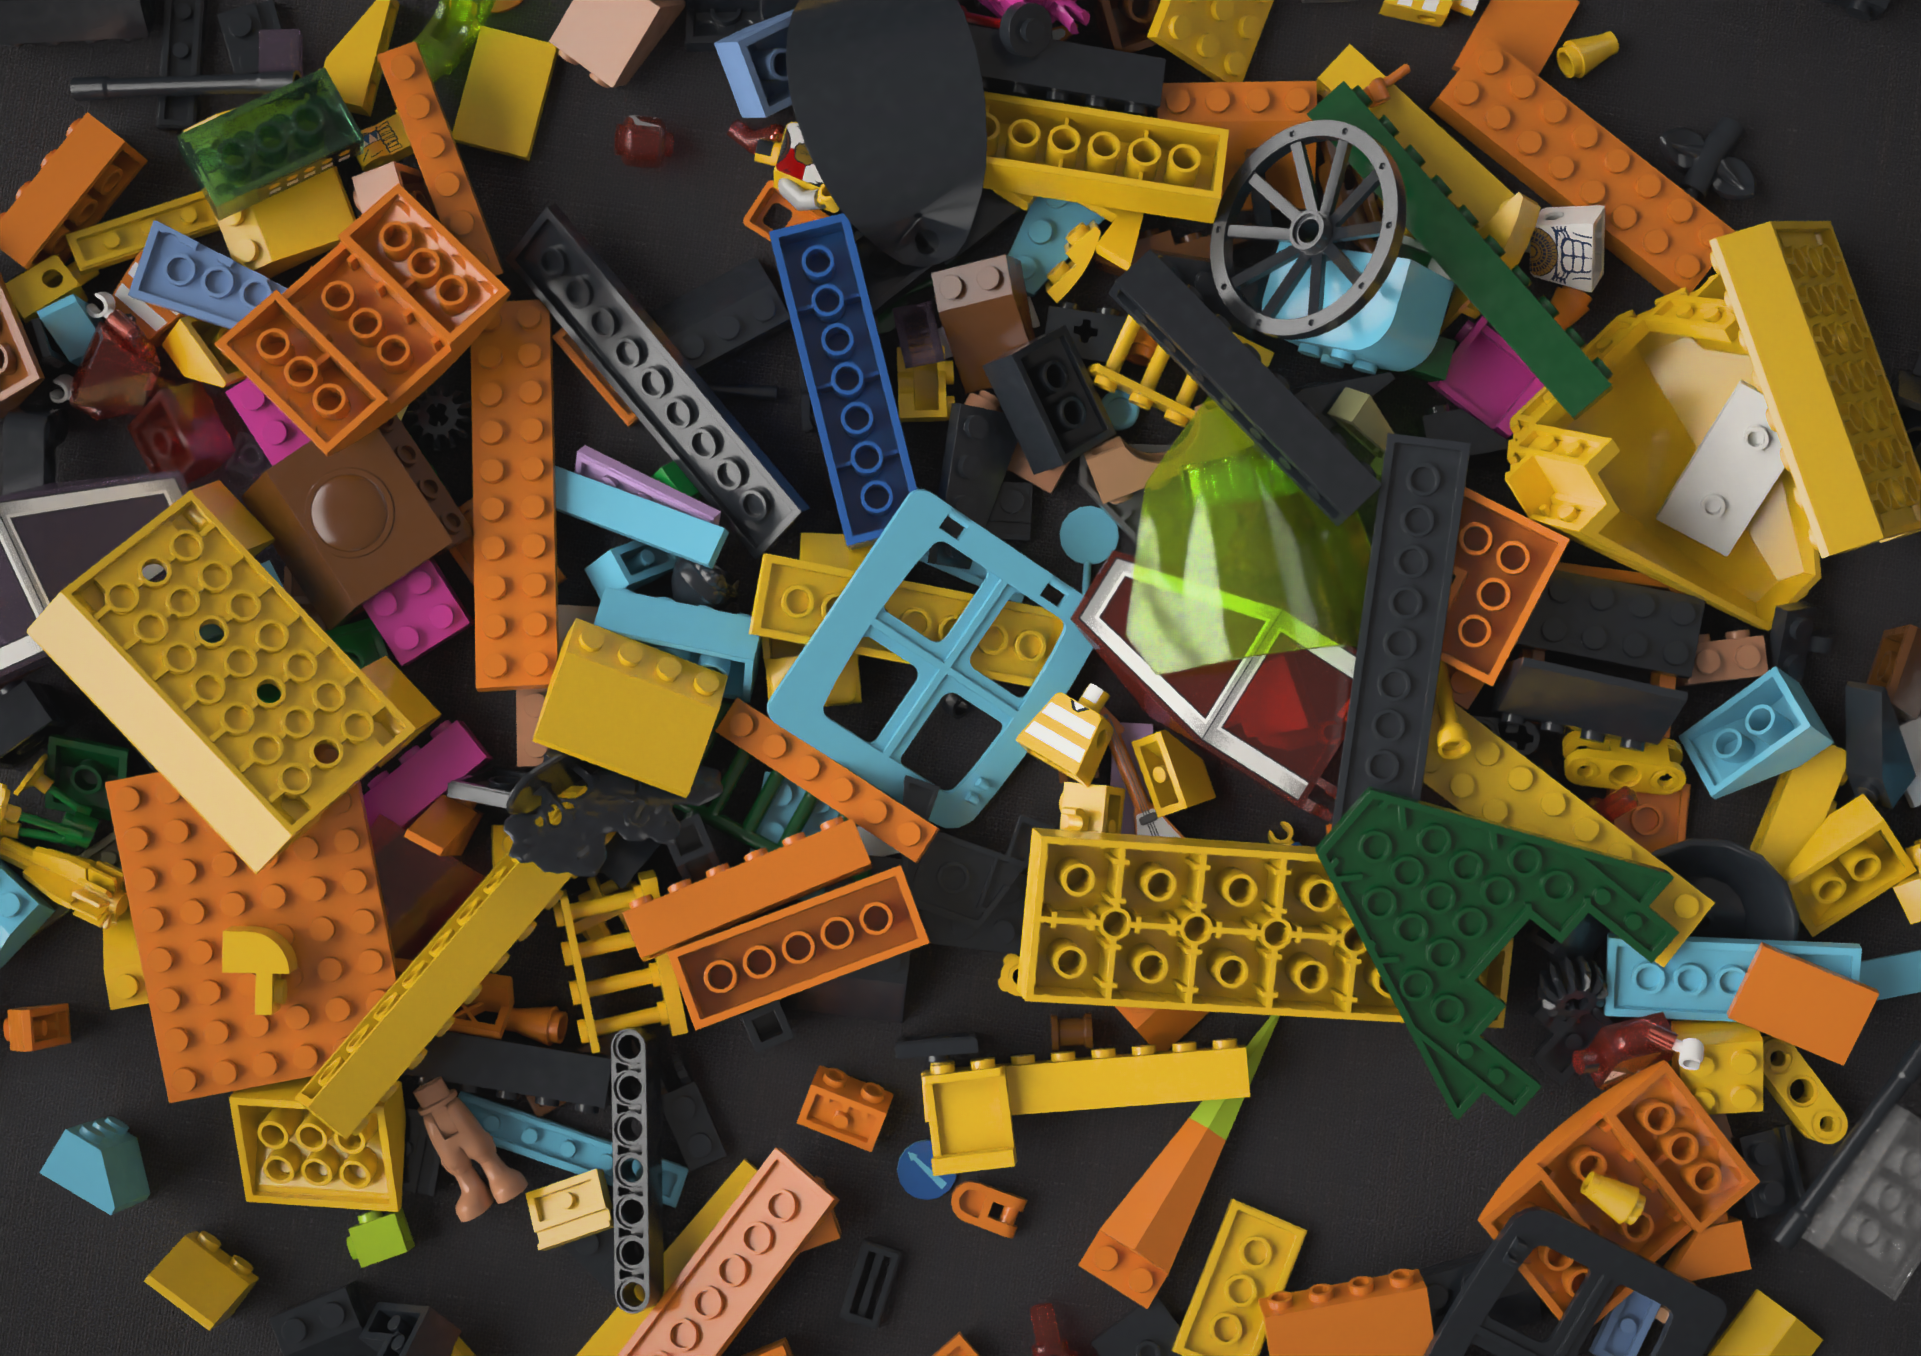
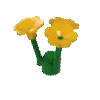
M47 754L41 756L13 794L18 796L24 790L33 786L44 794L46 792L50 793L75 811L74 814L66 811L61 823L22 812L21 807L8 804L10 790L7 789L6 784L0 783V840L3 837L18 839L19 836L62 843L72 848H75L76 845L85 849L88 848L99 819L90 816L91 807L80 804L54 786L53 783L55 781L44 774V765L48 759ZM20 820L56 831L57 833L21 827V823H17V821Z

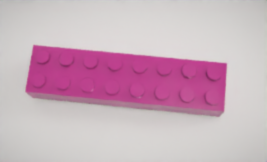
M248 378L225 392L272 466L311 441ZM434 558L363 605L401 666L410 665L475 624Z

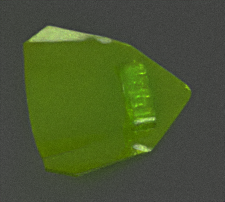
M1208 396L1145 484L1125 636L1156 675L1262 655L1317 648L1358 646L1371 546L1358 511H1354L1337 527Z

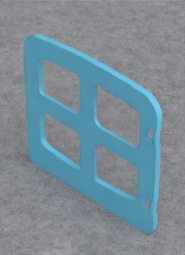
M916 489L907 495L767 703L768 715L774 723L903 804V780L905 775L930 784L932 783L901 763V757L940 699L948 693L958 694L1002 724L1001 732L959 784L952 790L945 791L939 789L929 821L944 828H959L974 820L1027 753L1016 741L1018 735L1056 693L1062 692L1066 695L1098 640V637L1078 619L1089 599L930 491ZM947 516L965 527L957 539L939 528ZM937 542H946L984 567L987 571V577L943 640L932 641L888 613L884 605L932 545ZM1047 584L1064 594L1057 606L1040 595ZM1015 592L1023 593L1059 617L1063 622V631L1049 658L1027 694L1023 697L1015 696L974 669L970 663L972 652L1011 595ZM863 637L872 638L912 664L918 672L915 683L879 736L872 742L863 740L827 717L823 711V706L836 680Z

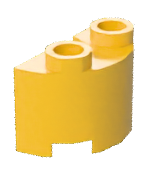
M945 346L897 347L900 423L949 420L952 403H955L954 396H946V385L954 384L953 360L945 361Z

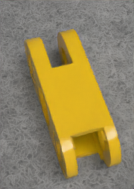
M1571 731L1562 741L1563 756L1565 758V776L1573 784L1669 795L1682 789L1686 783V774L1680 765L1683 759L1682 748L1674 740L1662 738L1658 745L1645 746L1644 752L1619 747L1621 740L1605 737L1604 743L1580 739V731ZM1587 746V748L1579 749L1578 747ZM1666 774L1672 777L1666 781L1660 780V777Z
M1762 1036L1763 1084L1804 1137L1823 1144H1834L1840 1141L1845 1136L1848 1128V1120L1844 1111L1794 1045L1773 1036ZM1774 1052V1053H1775V1058H1774V1060L1771 1062L1770 1057H1771V1054ZM1800 1079L1804 1084V1092L1799 1099L1794 1100L1790 1095V1087L1795 1080ZM1823 1118L1824 1122L1823 1125L1820 1127V1121Z

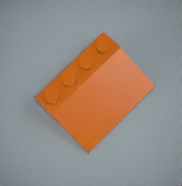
M1316 81L1163 83L1161 104L1154 112V118L1229 129L1221 193L1222 199L1233 176L1246 161L1244 153L1246 149L1257 148L1287 128L1312 121L1307 113L1317 105ZM1316 142L1305 145L1314 182ZM1290 152L1265 172L1266 181L1299 210H1306L1293 154ZM1251 192L1241 211H1253ZM1269 201L1270 210H1279Z

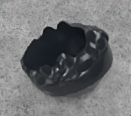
M682 557L675 562L671 579L672 594L675 602L694 606L706 605L715 610H724L731 602L738 600L737 590L740 581L738 579L733 581L731 575L722 570L716 563L713 569Z

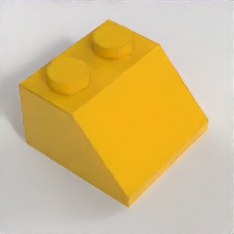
M195 1230L185 1235L150 1272L144 1282L210 1331L233 1315L259 1280V1277L252 1273L253 1267L245 1259L237 1255L231 1257L221 1250V1243L216 1237L206 1231L199 1233Z

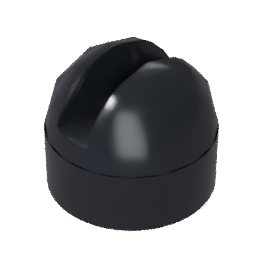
M955 693L945 694L940 699L941 707L955 719L964 717L973 706L972 703Z

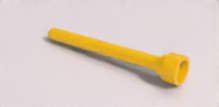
M1440 661L1436 697L1442 726L1436 735L1437 749L1439 755L1443 758L1458 759L1470 752L1471 743L1467 729L1458 723L1447 663Z

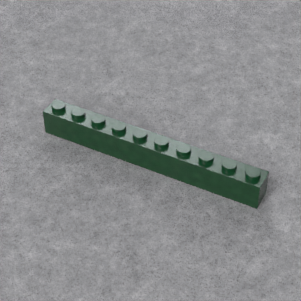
M1343 81L1307 113L1312 121L1335 120L1348 123L1368 133L1383 144L1392 155L1402 175L1407 201L1405 225L1407 230L1576 421L1613 389L1608 379L1614 374L1598 356L1591 361L1584 354L1581 348L1586 345L1585 341L1571 326L1565 331L1554 320L1560 313L1544 295L1538 300L1527 289L1532 284V281L1519 266L1515 265L1511 270L1500 258L1506 252L1490 234L1485 239L1480 236L1473 228L1479 221L1464 204L1457 209L1447 197L1452 191L1437 174L1431 179L1420 168L1426 161L1410 144L1404 149L1394 137L1400 132L1385 115L1377 119L1368 109L1373 104V101L1361 87L1357 85L1351 89ZM1330 141L1337 148L1338 141ZM1352 145L1348 162L1365 179L1375 168L1366 155L1356 146ZM1379 185L1374 192L1383 201L1381 185Z

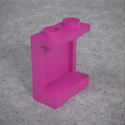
M1481 316L1475 324L1468 320L1455 335L1454 339L1459 344L1453 351L1446 380L1428 382V384L1458 408L1464 410L1507 439L1513 433L1510 429V418L1544 385L1506 341L1486 325L1488 321L1484 316Z

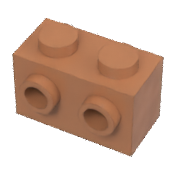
M1750 629L1725 632L1726 640L1711 641L1710 634L1699 635L1692 677L1690 679L1676 677L1677 687L1761 677L1768 672L1764 635L1750 637Z

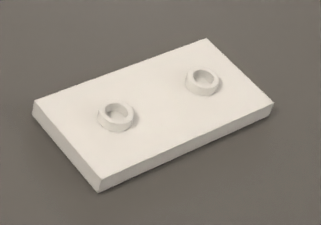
M1743 380L1739 381L1656 514V520L1726 557L1785 468L1780 457L1782 445L1778 434L1771 429L1766 418V410L1768 409L1763 393L1759 392L1756 387Z

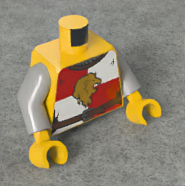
M798 122L787 123L781 143L759 138L754 161L775 166L773 187L778 189L779 193L798 211L824 209L832 213L839 211L840 208L824 185L806 148Z

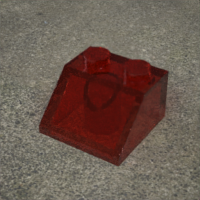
M201 381L160 390L127 426L153 479L175 476L180 488L218 469L236 451L232 438L224 428L214 408V403L211 397L207 395Z

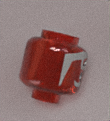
M630 115L625 118L623 124H617L614 153L621 157L622 163L625 166L657 169L661 167L665 156H672L674 135L673 133H667L666 125L661 118Z

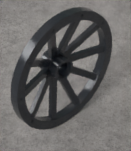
M1315 120L1297 124L1279 132L1259 146L1246 159L1233 176L1223 194L1214 220L1210 243L1211 269L1216 288L1224 304L1238 320L1248 327L1271 337L1287 340L1307 339L1327 333L1341 326L1370 302L1392 270L1402 245L1406 225L1407 201L1405 187L1399 168L1389 151L1377 139L1356 126L1335 120ZM1322 141H1338L1320 207L1305 145ZM1353 145L1366 155L1375 169L1336 209ZM1290 152L1293 154L1306 211L1303 212L1262 177L1273 164ZM1381 185L1383 196L1382 221L1342 227V224ZM1253 187L1292 221L1290 228L1237 225L1242 207ZM1379 236L1372 257L1363 273H1361L1342 252L1345 242ZM1234 239L1291 242L1292 245L1235 275L1233 264ZM1297 259L1261 313L1258 312L1245 298L1241 289ZM1332 260L1353 285L1337 301L1323 309L1326 261ZM1311 265L1308 316L1296 319H1275Z

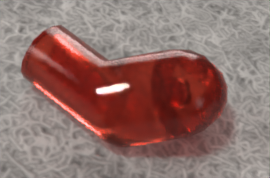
M737 119L730 126L727 136L755 155L759 138L781 143L785 127L780 124H772L770 127L753 131Z

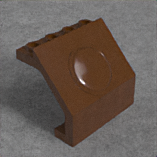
M397 415L359 441L329 457L312 441H309L267 469L241 496L252 515L275 538L272 545L329 631L360 616L365 611L363 605L427 561L469 540L474 535L473 529Z

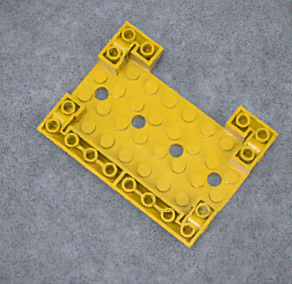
M1769 221L1710 240L1709 243L1713 251L1710 253L1711 264L1716 273L1721 275L1726 288L1724 292L1725 303L1729 311L1735 314L1739 324L1738 339L1742 349L1750 355L1754 367L1752 371L1753 382L1758 391L1763 393L1768 406L1766 418L1771 429L1777 432L1782 445L1780 450L1781 461L1786 470L1791 472L1796 485L1794 489L1795 500L1798 507L1806 513L1810 524L1808 535L1813 548L1820 552L1821 558L1852 551L1878 541L1882 543L1920 532L1921 471L1831 221Z
M220 480L187 492L61 590L27 629V633L257 875L314 826L328 807L377 765L381 768L436 721L441 716V713L387 656L359 669L254 558L274 542L275 538ZM158 564L165 569L167 576L160 582H150L143 576L142 570L147 565ZM215 624L222 629L224 636L220 641L210 643L202 639L199 630L204 625ZM272 684L279 689L281 697L274 703H265L259 699L257 689L261 685ZM321 744H329L336 749L338 758L329 764L321 763L316 759L314 749Z

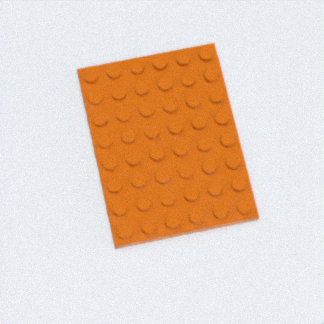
M321 744L314 749V755L321 763L329 764L338 758L336 749L329 744ZM159 772L105 782L169 1103L314 1076L399 978L361 782L356 783L328 807L314 826L257 875ZM231 926L269 928L281 934L292 946L297 958L298 968L290 974H281V979H286L287 999L285 1004H280V1010L273 1015H255L256 973H222L223 931Z

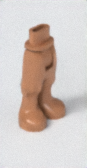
M437 1077L413 1091L420 1104L418 1112L423 1116L424 1125L434 1148L440 1156L441 1165L450 1174L454 1175L459 1183L461 1196L455 1209L461 1222L470 1221L483 1214L492 1205L494 1198L498 1204L505 1203L518 1196L527 1188L528 1182L524 1175L518 1170L509 1168L496 1153L497 1149L493 1136L484 1130L470 1109L456 1097L458 1094L456 1089H448L442 1077ZM471 1159H474L481 1165L489 1180L490 1189L472 1166Z

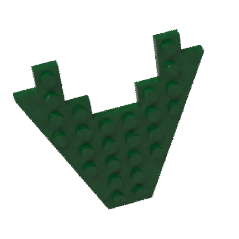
M1370 786L1315 848L1323 867L1452 1115L1457 1120L1463 1116L1483 1092L1515 1117L1542 1087L1536 1078L1481 1035L1506 1007L1504 1000L1477 980V978L1529 919L1562 944L1586 915L1590 913L1650 963H1653L1679 934V931L1672 924L1649 907L1674 878L1665 869Z

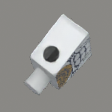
M1605 206L1546 207L1541 209L1535 229L1525 250L1526 253H1530V273L1540 279L1585 292H1592L1604 274Z

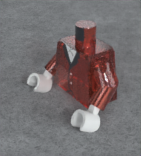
M95 293V296L103 302L104 309L101 311L96 305L91 303L86 306L87 313L94 318L104 317L106 321L105 323H98L74 378L63 374L53 380L55 384L60 385L64 389V392L60 389H54L50 392L51 400L55 403H63L68 399L72 407L96 420L121 417L126 414H140L148 396L169 402L173 396L176 383L173 379L159 375L161 365L156 353V347L141 328L119 309L114 310L116 302L110 293Z
M1660 1012L1601 1028L1587 1049L1573 1052L1572 1062L1578 1074L1590 1073L1597 1088L1608 1090L1662 1060L1669 1062L1676 1052H1680L1679 1065L1688 1070H1698L1700 1062L1703 1061L1704 1046L1696 1038H1686L1682 1041L1677 1039L1678 1034L1672 1032L1664 1013Z

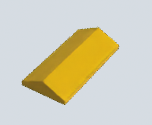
M1756 1289L1707 1356H1812L1823 1339L1791 1313Z

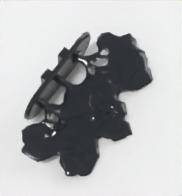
M550 749L544 753L543 763L524 775L508 796L506 809L512 815L505 820L504 831L513 841L509 856L516 858L520 863L534 862L544 872L556 874L569 872L575 876L594 877L599 873L607 858L605 836L610 832H619L628 841L643 842L647 838H651L656 843L675 845L681 823L672 812L673 805L690 804L701 806L719 797L723 793V785L720 783L721 772L718 769L700 764L687 798L611 770L593 773L601 767ZM582 779L588 784L586 792L577 798L567 799L557 796ZM562 803H572L575 808L566 809ZM551 805H557L561 811L562 818L558 825L550 823L548 812L551 813L555 810ZM541 806L537 814H527ZM539 816L543 818V826L540 827L535 824V820Z

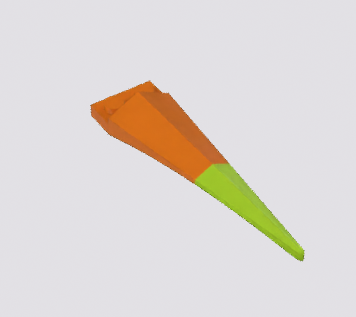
M1271 1015L1246 1046L1249 1086L1280 1016ZM1245 1097L1204 1100L1200 1103L1099 1229L1078 1264L1079 1267L1145 1309L1149 1308L1170 1272Z

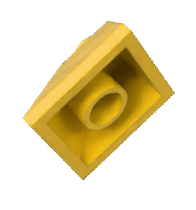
M186 316L179 319L161 344L184 377L222 388L247 378L214 344L230 329Z

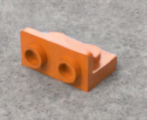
M820 1065L809 1088L797 1124L872 1152L891 1104L893 1093L884 1090L878 1084L866 1083L850 1077L840 1069L827 1068Z

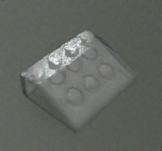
M1898 1105L1894 1107L1813 1218L1812 1224L1801 1238L1894 1301H1896L1921 1262V1119Z

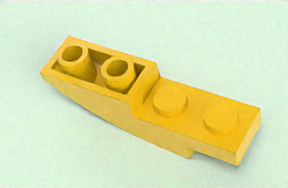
M1520 192L1504 201L1499 207L1498 212L1484 226L1476 229L1483 239L1490 234L1506 253L1500 258L1510 270L1519 264L1527 249L1541 209L1537 202ZM1459 288L1456 290L1439 335L1461 313L1474 319L1481 314Z

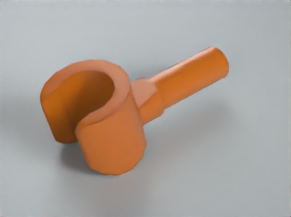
M1408 64L1402 65L1384 78L1374 79L1369 86L1364 88L1363 91L1373 101L1369 108L1377 107L1391 99L1387 88L1411 71Z

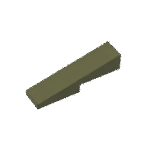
M1345 387L1327 414L1376 456L1370 466L1375 471L1377 479L1381 482L1388 433L1394 434L1371 395Z

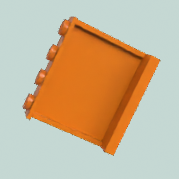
M1397 1269L1388 1275L1372 1278L1358 1276L1345 1283L1334 1285L1316 1284L1307 1290L1291 1293L1278 1291L1270 1294L1268 1297L1258 1299L1263 1315L1269 1356H1424L1434 1337L1427 1286L1419 1269Z

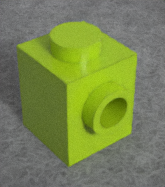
M403 1208L399 1212H390L384 1215L382 1211L372 1210L357 1216L359 1223L348 1229L350 1236L347 1237L348 1250L353 1260H359L361 1268L406 1253L415 1247Z

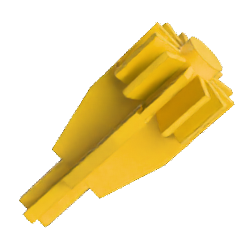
M3 837L0 840V859L23 869L24 879L52 901L68 909L75 910L74 916L99 928L108 929L111 921L117 923L119 921L118 916L127 911L129 901L122 869L100 860L96 862L50 848L46 849L37 846L33 849L12 838Z

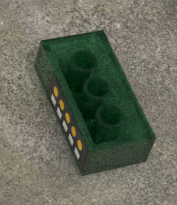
M325 67L177 135L180 153L218 221L364 153V137Z

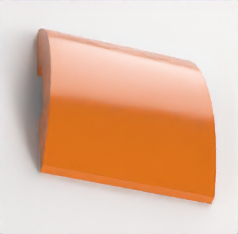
M399 183L338 235L341 243L281 294L276 289L214 343L327 457L347 448L373 432L423 393L475 341L511 294L510 290Z
M1662 1060L1608 1089L1551 1132L1509 1174L1485 1206L1478 1221L1492 1239L1495 1240L1515 1213L1528 1207L1540 1206L1551 1209L1609 1240L1656 1262L1690 1231L1694 1230L1696 1233L1701 1234L1760 1183V1180L1669 1063ZM1593 1171L1598 1175H1603L1639 1188V1193L1646 1197V1203L1635 1223L1632 1225H1628L1625 1222L1618 1224L1580 1192L1582 1183L1590 1172ZM1537 1246L1517 1269L1559 1321L1588 1273L1587 1266L1547 1246ZM1624 1285L1617 1286L1594 1325L1634 1290Z

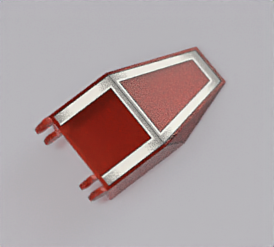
M1112 550L1070 617V620L1099 656L1105 660L1120 682L1135 697L1149 717L1279 799L1330 821L1333 814L1329 812V809L1319 803L1316 804L1307 797L1316 785L1323 789L1327 795L1336 799L1337 787L1320 776L1345 738L1357 650L1289 606L1240 582Z

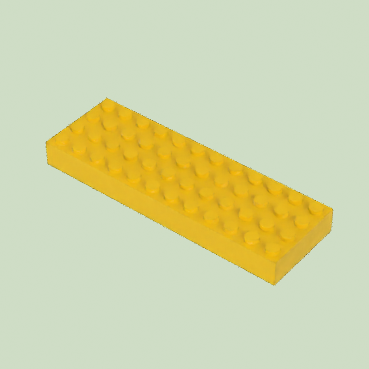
M1032 828L1017 991L1025 1001L1405 1023L1315 851L1316 847ZM1514 937L1477 978V980L1504 1000L1505 1004L1507 1002ZM1506 1007L1488 1026L1489 1028H1504Z

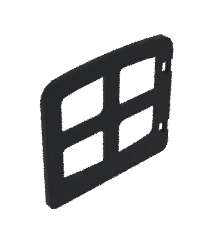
M1540 1206L1528 1207L1515 1213L1490 1245L1448 1310L1424 1356H1464L1469 1345L1472 1344L1497 1356H1578L1581 1345L1613 1291L1619 1285H1624L1669 1309L1668 1319L1650 1356H1702L1725 1319L1727 1307L1717 1294L1559 1213ZM1537 1246H1547L1588 1267V1273L1554 1331L1545 1340L1534 1339L1488 1315L1517 1269Z

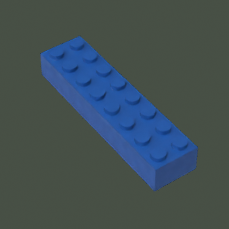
M842 213L769 231L846 544L848 550L851 551L874 545L911 491L916 490L917 487L851 224L845 214Z

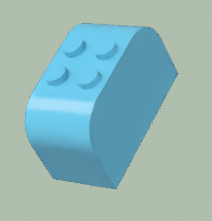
M1279 242L1277 252L1292 245L1291 242ZM1342 250L1358 270L1363 273L1372 254ZM1397 257L1382 287L1353 318L1341 326L1316 337L1284 340L1299 346V353L1321 358L1320 363L1343 369L1344 364L1349 363L1353 364V369L1368 374H1376L1377 368L1397 372L1410 370L1421 364L1435 347L1454 282L1412 259ZM1297 259L1270 273L1263 297L1262 311ZM1332 260L1326 261L1323 309L1337 301L1353 285ZM1311 265L1275 319H1296L1308 316Z

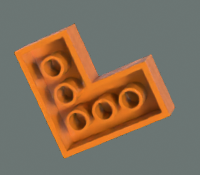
M1465 487L1453 575L1456 577L1451 585L1441 661L1494 687L1569 545L1570 539Z

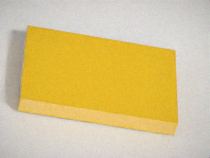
M481 25L452 132L455 142L529 161L559 49L549 42Z

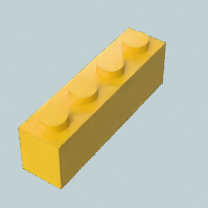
M1831 744L1803 765L1779 775L1750 850L1763 855L1781 875L1825 819L1835 812L1837 802L1833 800L1838 786H1843L1848 779L1846 773V750Z

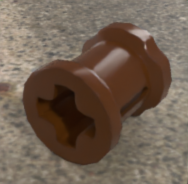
M1084 1013L1083 1017L1058 1018L1057 1014L1050 1015L1052 1050H1059L1060 1046L1084 1045L1086 1049H1093L1091 1013Z

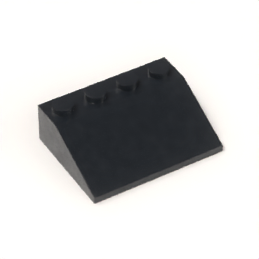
M1522 657L1505 664L1496 683L1491 712L1502 714L1500 721L1504 723L1525 726L1526 720L1541 723L1540 730L1564 735L1565 729L1580 731V739L1604 743L1605 737L1621 740L1619 746L1621 748L1644 752L1645 746H1654L1660 743L1686 703L1688 692Z

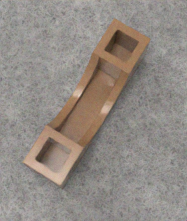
M1211 400L1195 407L1194 422L1189 434L1179 445L1161 453L1142 452L1128 445L1119 436L1098 444L1083 454L1102 503L1111 502V504H1119L1131 499L1134 496L1133 492L1146 487L1150 490L1164 487L1171 482L1172 477L1186 472L1187 475L1200 473L1209 467L1208 463L1221 458H1224L1226 461L1239 458L1247 452V448L1255 445L1253 440Z

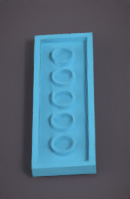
M1607 933L1605 979L1608 985V995L1604 998V1015L1736 1022L1729 1019L1726 1013L1761 942L1860 982L1862 948L1857 943L1688 937L1666 966L1661 967L1655 961L1650 963L1616 934Z

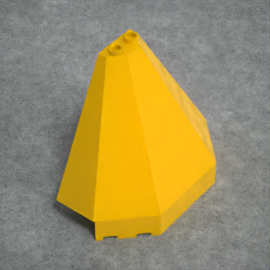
M1715 274L1708 277V280L1693 292L1689 293L1686 287L1655 299L1656 307L1636 315L1632 309L1618 315L1582 349L1591 361L1598 356L1614 374L1608 379L1613 389L1576 421L1545 386L1510 418V429L1513 432V439L1508 441L1507 460L1510 464V471L1505 473V481L1526 513L1527 518L1684 594L1700 598L1706 604L1756 628L1769 631L1772 628L1776 606L1798 602L1821 579L1819 551L1813 548L1808 535L1810 524L1806 513L1796 503L1794 496L1796 485L1791 472L1787 471L1786 468L1783 469L1727 557L1656 520L1657 512L1739 381L1743 380L1756 387L1752 378L1754 367L1750 355L1742 349L1738 339L1739 324L1735 314L1729 311L1724 300L1726 288L1721 275Z

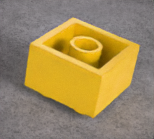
M1706 1020L1671 1021V1037L1681 1041L1686 1038H1696L1703 1043L1704 1057L1703 1061L1700 1062L1698 1070H1688L1679 1065L1680 1052L1672 1050V1069L1708 1115L1763 1111V1038L1760 1031L1739 1022Z

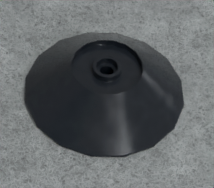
M1695 838L1660 848L1651 853L1715 902L1706 914L1708 917L1707 921L1702 925H1697L1688 937L1798 941L1799 912L1788 882L1763 855L1729 840Z

